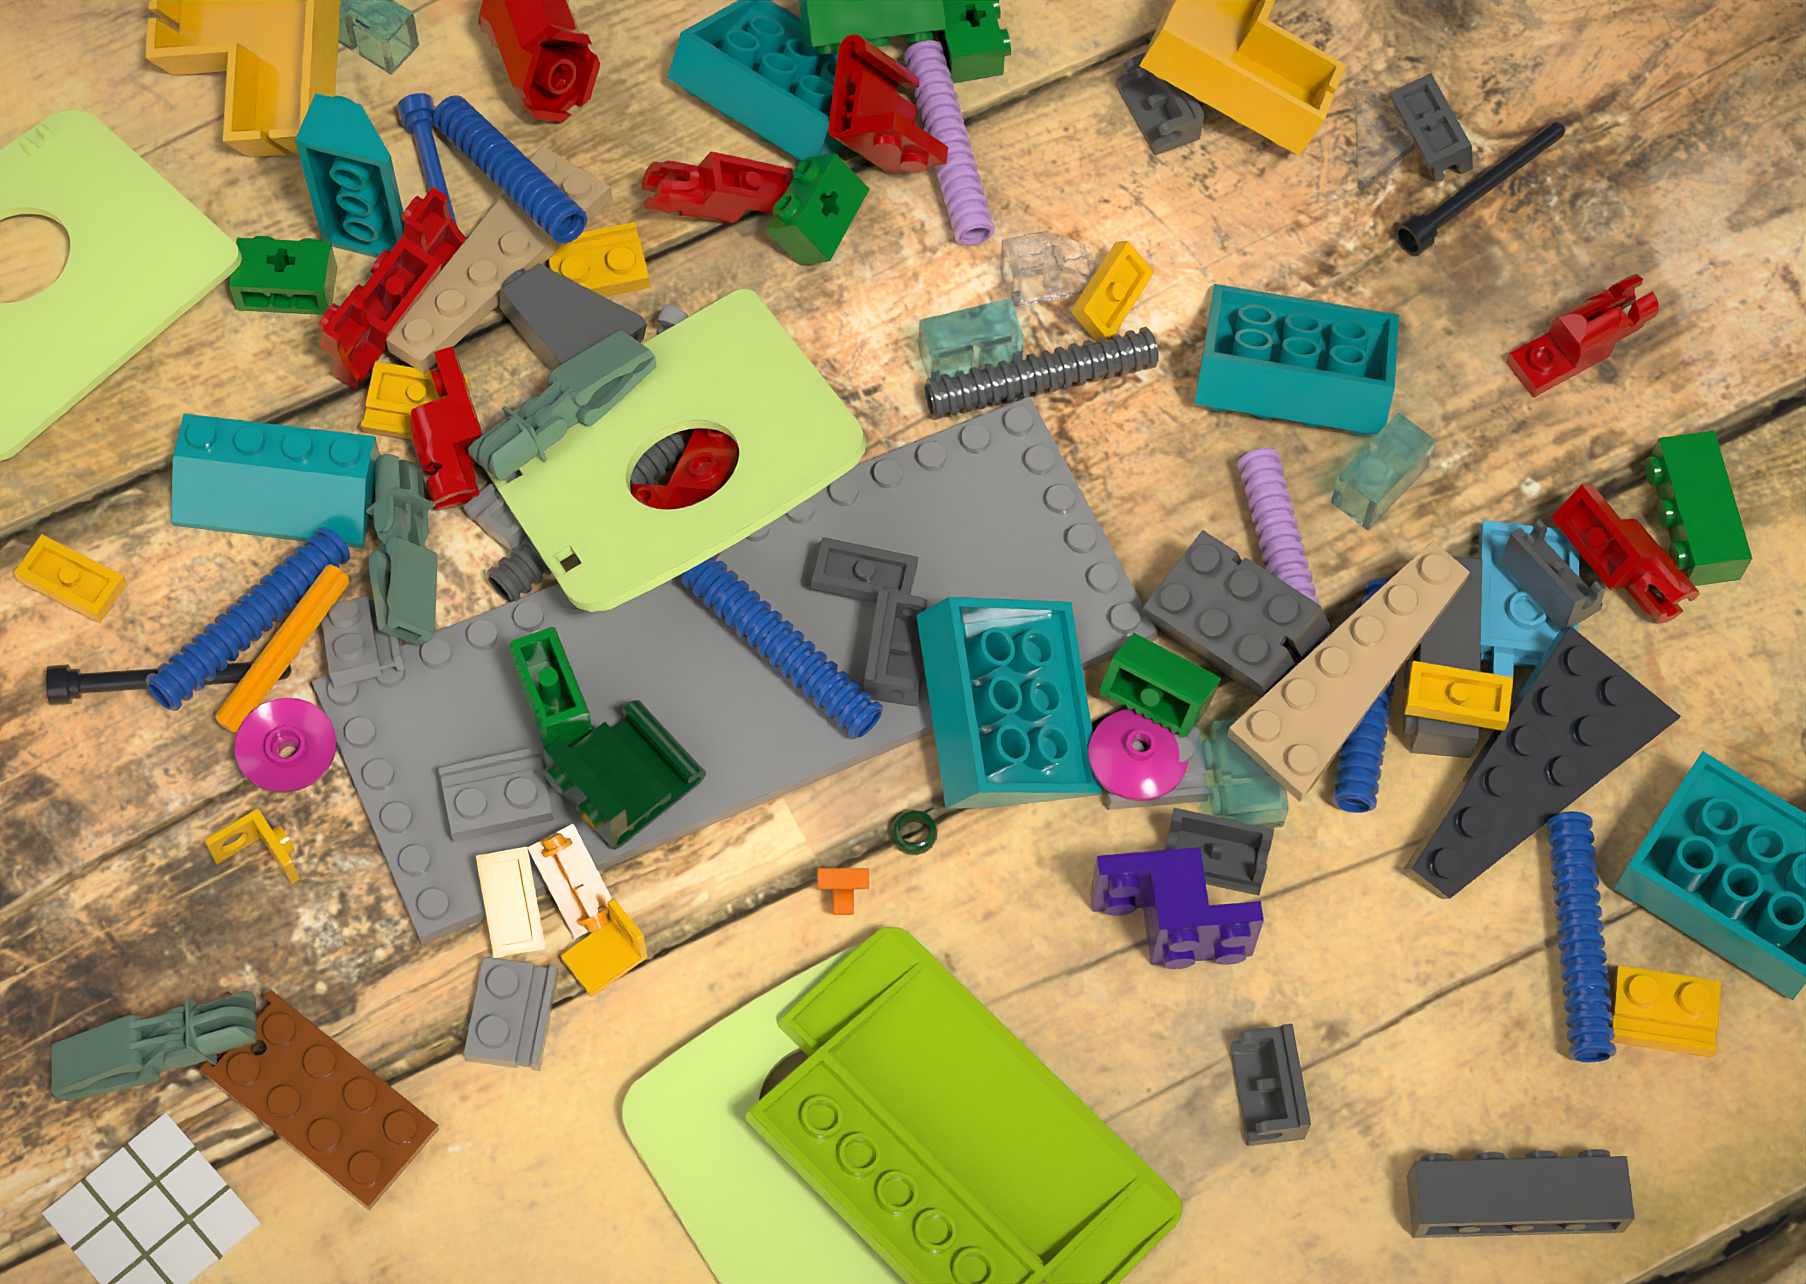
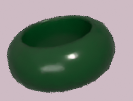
M910 810L903 812L892 824L891 837L893 843L900 851L907 855L924 854L933 847L937 840L938 829L936 823L929 814L923 811ZM917 822L924 825L929 834L922 842L910 843L901 836L900 831L902 827L908 823Z

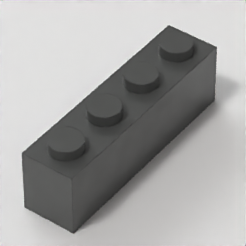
M1452 556L1470 572L1468 579L1430 631L1424 635L1421 643L1414 651L1413 660H1407L1404 675L1405 689H1408L1409 673L1413 661L1480 672L1483 559ZM1403 715V734L1411 735L1410 753L1460 758L1471 757L1479 739L1478 726Z
M1603 1149L1587 1150L1580 1152L1578 1157L1558 1158L1557 1153L1554 1151H1535L1526 1154L1524 1159H1505L1503 1153L1484 1152L1474 1155L1473 1160H1452V1156L1449 1154L1434 1153L1422 1156L1420 1161H1414L1407 1174L1412 1238L1624 1233L1635 1219L1627 1156H1610V1152Z

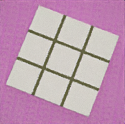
M166 1112L42 1212L44 1217L100 1284H191L261 1226L258 1219Z

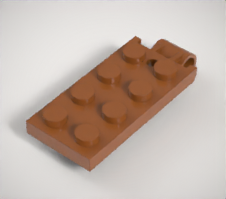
M270 989L264 996V1000L267 1003L257 1013V1027L255 1030L257 1043L217 1054V1064L211 1065L206 1061L199 1068L200 1072L370 1211L438 1132L439 1125ZM226 992L222 997H226L233 994L230 992ZM257 1045L266 1047L265 1052L261 1055L253 1054L252 1050Z

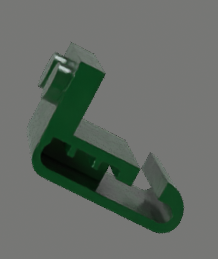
M634 700L623 707V714L626 718L613 728L606 722H603L572 748L559 736L543 748L546 765L543 773L548 782L559 794H564L574 805L583 821L593 831H597L614 850L622 847L697 787L706 776V771L640 700Z

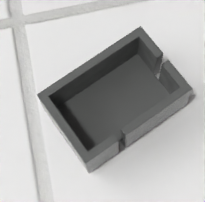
M1204 530L1201 531L1143 606L1157 630L1260 698L1296 667L1289 651L1282 646L1284 642L1288 640L1296 657L1303 660L1314 650L1331 627L1321 605L1246 557L1242 561L1237 551Z

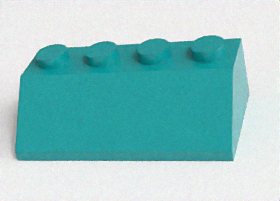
M315 93L295 142L322 242H331L332 247L378 258L385 249L391 251L403 236L405 221L401 219L404 212L391 155L361 104H357L343 96L330 97Z
M183 413L173 453L171 522L173 526L304 542L308 537H315L317 529L325 527L337 533L346 543L347 547L364 549L371 515L366 513V509L373 505L375 501L374 470L375 461L380 456L376 437Z

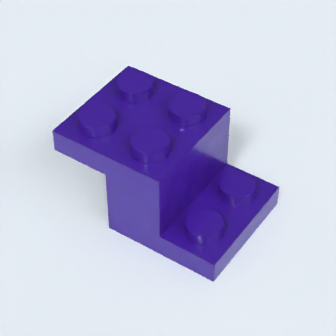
M1201 847L1097 856L1090 891L1092 911H1106V914L1111 916H1122L1133 913L1136 908H1143L1151 965L1164 964L1168 969H1183L1194 965L1195 961L1216 960L1218 964L1231 965L1244 961L1246 957L1253 956L1264 922L1261 901L1209 905Z

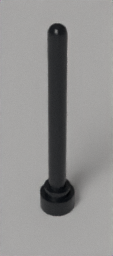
M1558 121L1552 122L1429 214L1411 215L1395 227L1394 232L1398 244L1409 255L1419 256L1434 244V238L1438 234V229L1565 135V126Z
M254 662L230 663L225 670H216V677L212 681L204 680L205 685L239 683ZM69 664L47 666L46 687L48 701L50 705L72 704L73 699L82 698V693L148 689L146 677L151 673L158 674V668L81 673L80 669H71ZM290 664L278 680L287 679L291 675L292 668Z

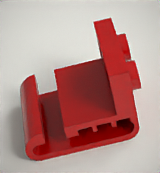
M851 34L845 37L838 50L828 128L829 134L887 173L901 171L920 173L926 171L927 167L947 164L949 147L914 124L917 106L896 93L898 83L907 89L918 88L919 80L917 76L860 35Z

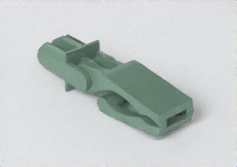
M623 330L615 332L550 372L548 383L551 386L540 396L532 397L513 411L506 406L502 407L506 418L471 444L469 456L486 471L493 474L499 481L507 479L536 456L543 462H546L547 458L544 451L559 441L566 434L567 429L581 421L587 426H592L656 368L654 354L650 349Z
M386 453L380 455L375 461L376 502L366 509V513L374 516V527L378 538L381 540V551L375 550L369 557V572L378 630L419 646L427 643L435 634L438 559L437 553L427 549L425 546L429 532L428 511L435 504L425 499L422 468L415 466L407 460H399L398 456Z
M243 991L202 1004H198L187 997L185 998L184 1006L170 1009L164 1015L142 1019L137 1015H129L52 1044L51 1092L56 1098L67 1102L156 1082L160 1079V1073L172 1068L187 1067L204 1061L216 1065L217 1054L257 1043V1034L255 1033L257 1015L254 1013L256 1010V997L253 992Z

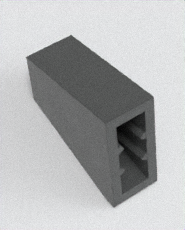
M539 263L527 272L524 269L515 271L502 284L500 309L551 371L619 330H623L638 342L644 340L647 322L642 316Z

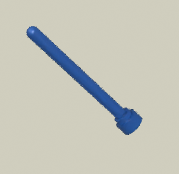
M425 93L408 95L401 99L397 105L401 124L410 133L414 134L428 190L430 191L434 186L448 196V209L453 221L457 225L432 133L434 128L433 113L435 111L433 98Z

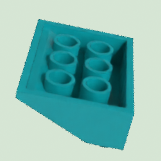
M737 0L681 32L667 78L683 87L685 92L701 98L719 109L725 117L736 120L753 130L762 140L772 142L787 151L798 162L810 156L814 157L831 153L839 154L846 146L833 138L828 130L838 52L818 54L817 46H805L801 18L771 0Z
M1214 284L1194 404L1204 405L1215 411L1233 410L1251 413L1262 419L1280 418L1298 421L1309 427L1327 426L1345 429L1357 435L1374 434L1384 436L1395 389L1399 315Z
M948 597L916 615L946 808H995L1096 796L1103 793L1102 785L1094 776L1089 764L1088 749L1093 730L1071 602Z
M1702 751L1627 865L1614 889L1794 1000L1806 984V813Z

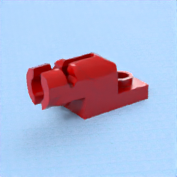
M710 151L698 166L676 161H655L649 165L642 178V190L655 192L652 198L647 197L643 204L647 210L665 214L678 211V216L704 218L733 224L748 209L774 214V205L786 193L794 178L793 170L788 167Z
M1633 274L1613 284L1608 290L1604 289L1583 303L1557 316L1552 321L1548 333L1509 353L1506 363L1533 398L1610 357L1616 342L1638 331L1647 321L1657 316L1659 304L1653 291L1636 300L1635 288L1640 286L1644 279L1638 274ZM1631 305L1628 315H1626L1623 309Z
M452 346L434 352L439 368L430 370L438 396L441 399L413 408L410 417V435L424 473L431 475L427 479V486L432 502L435 504V508L439 510L463 505L480 494L476 484L474 460L469 456V447L483 433L459 359Z
M1581 484L1551 516V519L1610 590L1625 588L1647 614L1653 615L1660 624L1667 623L1684 612L1678 602L1686 598L1689 601H1694L1699 596V590L1683 571L1675 567L1676 562L1656 543L1641 523L1634 518L1621 519L1592 484ZM1654 586H1655L1656 588H1658V590H1659L1661 593H1659V592H1656V593H1655V592L1652 590V589L1654 588Z

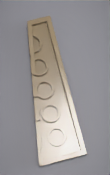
M544 146L539 148L533 157L530 158V161L586 212L587 222L613 199L611 186ZM503 193L388 336L386 342L389 352L423 374L426 373L437 362L434 355L435 351L450 346L454 347L499 305L502 284L511 274L519 269H524L527 272L538 263L542 265L564 244L557 243L509 196Z
M1433 540L1229 727L1227 736L1293 797L1301 802L1336 757L1337 752L1350 734H1353L1363 721L1365 714L1377 698L1389 686L1392 678L1403 663L1410 658L1421 643L1424 635L1430 631L1467 581L1470 572Z

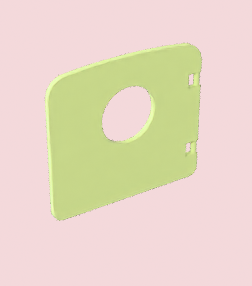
M69 109L56 112L0 150V220L19 214L44 215L63 225L70 238V254L67 264L60 276L48 288L22 301L0 303V461L7 460L16 455L230 276L240 266L242 260L238 246L229 236L104 123L85 110Z
M736 290L644 342L643 345L650 349L655 356L656 368L595 424L587 426L581 421L567 429L566 434L559 441L544 451L547 458L546 462H543L537 456L519 469L522 475L509 483L506 480L499 481L493 474L485 470L537 552L558 581L569 601L578 609L589 612L613 609L690 570L763 528L854 468L865 453L866 438L858 420L753 290ZM708 428L729 435L738 444V463L730 479L716 493L697 504L672 510L655 509L640 503L631 494L630 479L636 463L650 447L669 435L688 429ZM575 554L581 564L566 572L560 561Z
M914 937L931 953V951L918 938ZM863 942L794 976L713 1025L635 1081L629 1088L623 1101L622 1122L630 1141L720 1284H907L745 1120L747 1111L760 1100L763 1086L771 1072L783 1060L802 1051L778 1027L782 1017Z

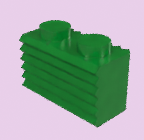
M549 627L512 640L509 645L513 669L516 673L517 681H519L520 687L523 690L527 706L530 708V713L533 715L534 723L537 726V731L540 733L544 747L558 736L567 745L581 741L593 730L590 712L556 628Z
M1133 632L1131 637L1126 640L1125 644L1122 645L1121 649L1112 658L1099 691L1102 696L1108 695L1111 701L1117 699L1119 705L1126 704L1128 710L1135 709L1137 715L1143 713L1146 719L1152 718L1155 724L1161 723L1164 729L1170 727L1172 733L1179 732L1181 738L1188 737L1208 711L1221 678Z

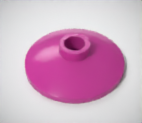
M281 698L260 705L244 719L236 734L234 749L238 766L250 782L267 791L288 793L312 785L327 772L335 757L337 742L335 730L330 719L319 707L301 699ZM286 747H295L297 749V752L291 757H280L281 751Z
M1135 709L1121 710L1106 717L1094 730L1088 749L1089 764L1098 782L1112 794L1132 801L1155 800L1171 792L1182 781L1187 770L1188 761L1179 762L1180 751L1177 740L1174 737L1179 732L1172 733L1170 727L1164 729L1161 723L1155 724L1152 718L1146 719L1143 713L1137 715ZM1136 741L1144 742L1149 746V750L1139 752L1132 747V743Z

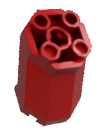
M569 0L482 1L478 26L481 32L488 36L491 45L500 50L511 85L525 114L535 119L564 122L572 115L567 112L575 104L582 107L591 99L601 64L597 55L589 49L588 44L592 45L589 36L579 31Z

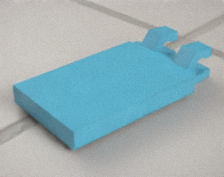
M1483 520L1479 530L1478 558L1483 559L1480 661L1489 662L1488 673L1513 677L1514 665L1536 668L1561 629L1500 564L1510 533L1522 528L1528 536L1532 532L1533 526ZM1547 527L1544 540L1579 576L1578 550L1559 528ZM1578 624L1573 627L1576 631H1578Z

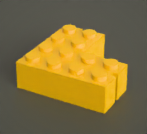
M149 0L148 10L174 27H179V32L157 18H148L145 58L172 75L227 71L223 142L248 157L287 155V150L293 154H299L295 139L315 93L330 97L336 95L341 0Z
M1169 0L1139 66L1153 73L1157 78L1165 80L1192 95L1198 101L1204 102L1233 118L1237 123L1245 125L1272 140L1278 146L1284 147L1300 156L1325 121L1346 64L1267 20L1276 0Z

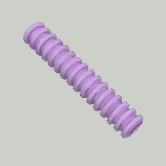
M920 41L910 46L904 53L907 69L913 72L919 80V87L913 88L914 97L917 100V107L920 111L921 121L924 124V130L949 147L947 164L934 167L937 170V178L941 183L940 188L944 194L947 213L951 218L950 224L954 230V238L957 243L962 245H977L991 238L995 233V225L991 220L992 215L988 209V201L984 196L985 191L981 184V177L977 172L978 167L974 160L971 142L967 137L968 132L964 125V118L960 113L961 108L957 102L953 81L950 78L951 73L947 67L944 49L941 43L937 41Z
M1269 448L1252 450L1242 456L1237 464L1239 471L1242 473V483L1246 486L1244 491L1249 499V510L1253 512L1251 515L1252 522L1256 525V537L1260 539L1258 544L1263 552V563L1267 565L1265 570L1319 604L1318 598L1314 597L1316 589L1315 585L1311 583L1313 580L1311 571L1307 570L1309 563L1308 559L1304 556V545L1300 543L1302 540L1301 533L1297 530V518L1293 516L1295 513L1294 507L1290 503V492L1286 490L1288 486L1286 478L1283 477V466L1279 463L1281 461L1279 452ZM1327 633L1320 640L1317 646L1320 645L1326 639L1325 637L1327 636ZM1286 640L1284 643L1289 647L1287 650L1297 666L1302 660L1296 657L1288 640Z

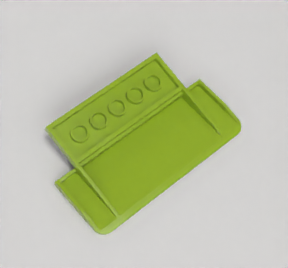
M884 927L876 931L782 1017L778 1027L809 1058L752 1106L745 1116V1120L907 1284H1120L1177 1226L1182 1216V1203L1177 1193L909 932L899 927Z

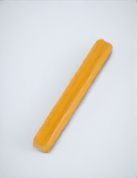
M332 564L327 565L217 711L215 718L223 728L237 733L244 719L260 705L349 585L348 575L343 570Z

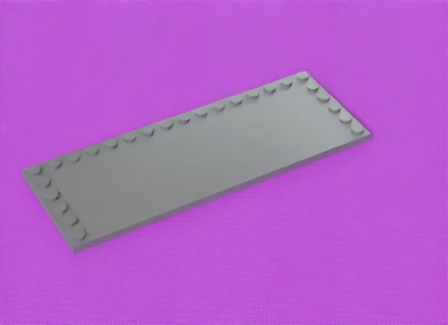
M1030 396L856 465L850 471L781 517L720 552L716 559V562L721 560L727 564V572L732 570L738 574V581L743 580L748 583L749 591L754 590L759 593L760 601L765 600L771 604V612L775 610L782 614V622L786 620L793 624V632L801 631L804 634V642H813L816 645L815 652H824L827 655L826 662H835L838 665L837 672H846L849 675V683L852 681L857 682L860 685L859 692L864 691V678L877 602L811 589V580L822 537L919 557L911 595L926 599V609L948 597L1071 602L1083 670L1112 659L1133 632L1151 642L1155 641L1157 637V630L1145 612L1140 598ZM682 573L613 609L597 612L578 609L569 601L558 583L520 598L517 602L507 603L435 632L427 643L418 646L410 642L402 645L404 670L398 671L396 666L382 669V676L334 688L330 675L313 680L312 684L324 713L333 725L340 752L420 942L424 945L486 919L475 856L529 847L555 832L574 824L599 872L934 733L924 665L918 705L910 706L877 701L883 706L880 719L867 734L860 738L852 739L848 736V728L841 729L836 725V717L833 719L825 715V707L820 709L815 706L814 697L807 698L804 696L803 687L796 688L793 686L792 677L785 678L781 675V667L774 668L770 665V657L764 658L759 655V647L753 648L747 644L748 637L742 638L736 634L737 627L731 628L725 624L726 617H718L714 613L715 607H707L703 603L704 597H696L692 593L693 587H685L681 582ZM549 627H555L590 712L593 730L603 722H606L613 728L626 718L623 714V707L634 700H640L706 771L705 778L697 787L626 844L614 850L597 831H593L583 821L574 805L564 794H559L546 777L545 780L554 820L453 842L438 767L538 746L543 770L546 769L543 753L544 744L540 733L537 731L530 708L527 706L523 690L520 687L519 681H517L509 645L512 640ZM578 742L570 744L568 746L572 748ZM528 850L537 898L550 891Z

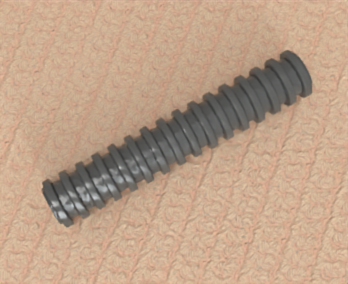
M1145 326L1139 329V333L1128 330L1123 337L1119 333L1111 335V340H1107L1103 336L1099 337L1094 344L1091 340H1086L1081 347L1073 343L1069 345L1068 350H1064L1062 347L1055 348L1052 354L1048 350L1040 352L1039 357H1036L1033 353L1026 355V360L1014 357L1010 364L1002 360L998 362L997 367H993L989 363L985 364L983 370L980 371L977 367H972L969 369V373L964 374L962 370L955 372V377L951 378L948 374L941 375L938 381L933 377L927 378L924 386L926 400L931 415L938 420L943 418V413L948 412L950 416H955L960 409L968 413L972 411V406H977L980 410L986 408V404L989 402L993 406L999 405L1002 399L1010 403L1015 400V396H1020L1021 399L1029 397L1031 392L1036 396L1042 395L1044 389H1048L1052 393L1056 392L1058 386L1061 385L1064 389L1071 388L1073 382H1076L1079 386L1086 384V379L1098 382L1102 375L1110 379L1114 377L1115 372H1118L1121 376L1127 375L1129 369L1140 372L1143 370L1144 365L1152 369L1157 366L1159 360L1158 347L1152 331Z
M677 433L658 441L641 456L631 474L630 490L633 484L654 485V478L661 479L666 475L665 469L671 470L676 466V459H681L686 448L685 443ZM528 537L521 541V549L514 547L509 552L510 558L503 557L498 561V568L492 566L487 570L490 584L508 602H517L521 598V592L527 594L532 590V583L539 584L544 580L543 573L548 575L552 573Z

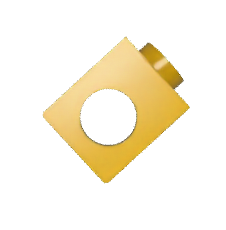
M258 808L205 839L206 846L216 864L221 863L257 840L262 839L290 884L300 880L294 863L289 857V854L295 851L293 844L280 825L271 829ZM243 833L236 841L222 846L232 836Z
M614 898L607 902L610 914L609 924L591 933L561 955L564 964L590 997L595 996L648 958L644 935Z

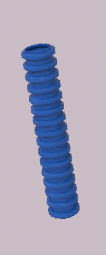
M454 95L447 97L439 103L433 113L434 126L549 234L552 239L557 243L566 244L574 241L583 233L587 225L586 212L529 158L522 154L514 144L462 96Z
M325 527L317 529L315 537L311 536L305 540V547L298 546L294 549L293 556L289 555L283 559V566L276 565L272 568V576L264 575L260 579V585L255 584L249 588V595L242 594L238 598V605L230 604L226 609L227 615L219 614L215 618V625L212 623L207 624L203 630L204 634L198 633L193 636V644H184L180 650L181 654L174 653L169 657L170 664L162 663L157 669L158 674L151 673L146 677L147 688L155 700L168 710L178 711L182 706L181 700L189 701L193 698V690L201 691L205 686L204 680L212 681L216 677V670L223 671L227 668V660L235 661L239 657V650L246 651L250 648V640L253 642L258 641L262 636L261 631L267 632L272 629V621L280 622L284 618L283 611L291 612L295 608V602L299 603L327 565L332 564L339 568V564H346L350 560L349 549L343 539L331 529Z
M716 555L683 573L681 582L685 587H693L692 593L696 597H704L703 603L707 607H715L714 613L718 617H726L725 624L731 628L737 627L736 634L742 638L748 637L747 644L753 648L759 647V655L764 658L770 657V665L774 668L781 667V675L785 678L792 677L793 686L796 688L803 687L804 696L807 698L814 697L815 706L820 709L825 707V715L831 719L836 717V725L841 729L848 728L849 737L852 739L860 738L875 726L882 715L883 706L877 701L870 702L872 696L868 692H859L860 685L855 681L849 683V675L846 672H837L838 665L835 662H826L827 655L824 652H815L816 645L813 642H804V634L801 631L793 632V624L788 620L782 622V614L776 610L771 612V604L765 600L760 601V594L754 590L749 591V584L743 580L738 581V574L734 571L727 572V564L721 560L716 562Z
M1380 578L1367 582L1364 588L1366 596L1363 598L1362 605L1390 579ZM1396 674L1383 694L1377 698L1365 714L1363 721L1354 733L1350 734L1339 750L1338 759L1340 762L1336 768L1338 776L1334 781L1336 790L1332 794V802L1342 810L1364 813L1376 808L1377 798L1375 795L1379 792V783L1377 781L1381 778V769L1379 767L1383 765L1384 756L1382 752L1385 751L1386 742L1384 738L1387 737L1388 728L1386 724L1389 723L1390 713L1388 711L1392 705L1390 697L1393 695L1394 685L1392 683L1395 681Z
M1569 811L1556 814L1548 819L1546 823L1548 831L1551 832L1548 837V843L1553 847L1549 855L1550 859L1555 862L1551 866V873L1556 877L1552 881L1553 889L1557 891L1554 895V903L1556 906H1559L1555 911V917L1560 921L1557 925V933L1559 936H1562L1558 941V947L1564 952L1559 958L1561 965L1566 967L1561 971V978L1567 982L1562 988L1563 994L1568 997L1564 1002V1009L1570 1013L1565 1020L1566 1025L1572 1028L1567 1033V1040L1573 1044L1568 1049V1052L1572 1059L1579 1062L1594 1063L1611 1058L1617 1051L1615 1044L1610 1042L1614 1039L1615 1032L1613 1028L1609 1027L1613 1022V1015L1607 1011L1612 1006L1610 997L1606 996L1610 991V985L1604 980L1609 974L1607 967L1602 965L1607 960V954L1601 950L1605 946V938L1600 935L1604 930V925L1598 919L1602 915V908L1600 905H1597L1601 896L1599 891L1596 890L1599 885V879L1597 875H1594L1598 869L1596 861L1593 860L1596 855V849L1591 845L1595 838L1594 833L1589 830L1593 826V820L1591 816L1582 812Z

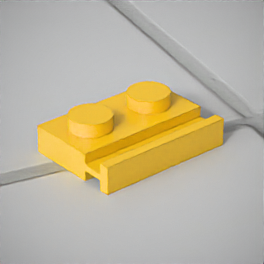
M636 222L583 232L574 241L562 245L548 258L551 270L603 297L650 288L649 274Z
M375 361L365 403V416L360 425L363 432L412 440L410 435L411 410L425 403L441 399L438 396L430 370L423 374L413 367ZM464 376L470 391L471 381L469 377Z
M1618 965L1614 971L1611 1014L1613 1015L1611 1028L1615 1032V1037L1610 1042L1713 1058L1718 1048L1716 1035L1719 1029L1721 981Z

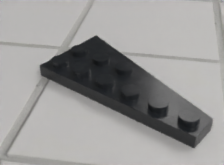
M1573 627L1561 628L1511 704L1509 721L1505 731L1496 729L1493 731L1403 869L1440 899H1451L1545 825L1548 819L1559 814L1682 716Z

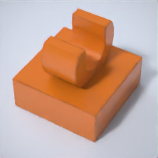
M818 868V890H833V915H854V889H869V868Z

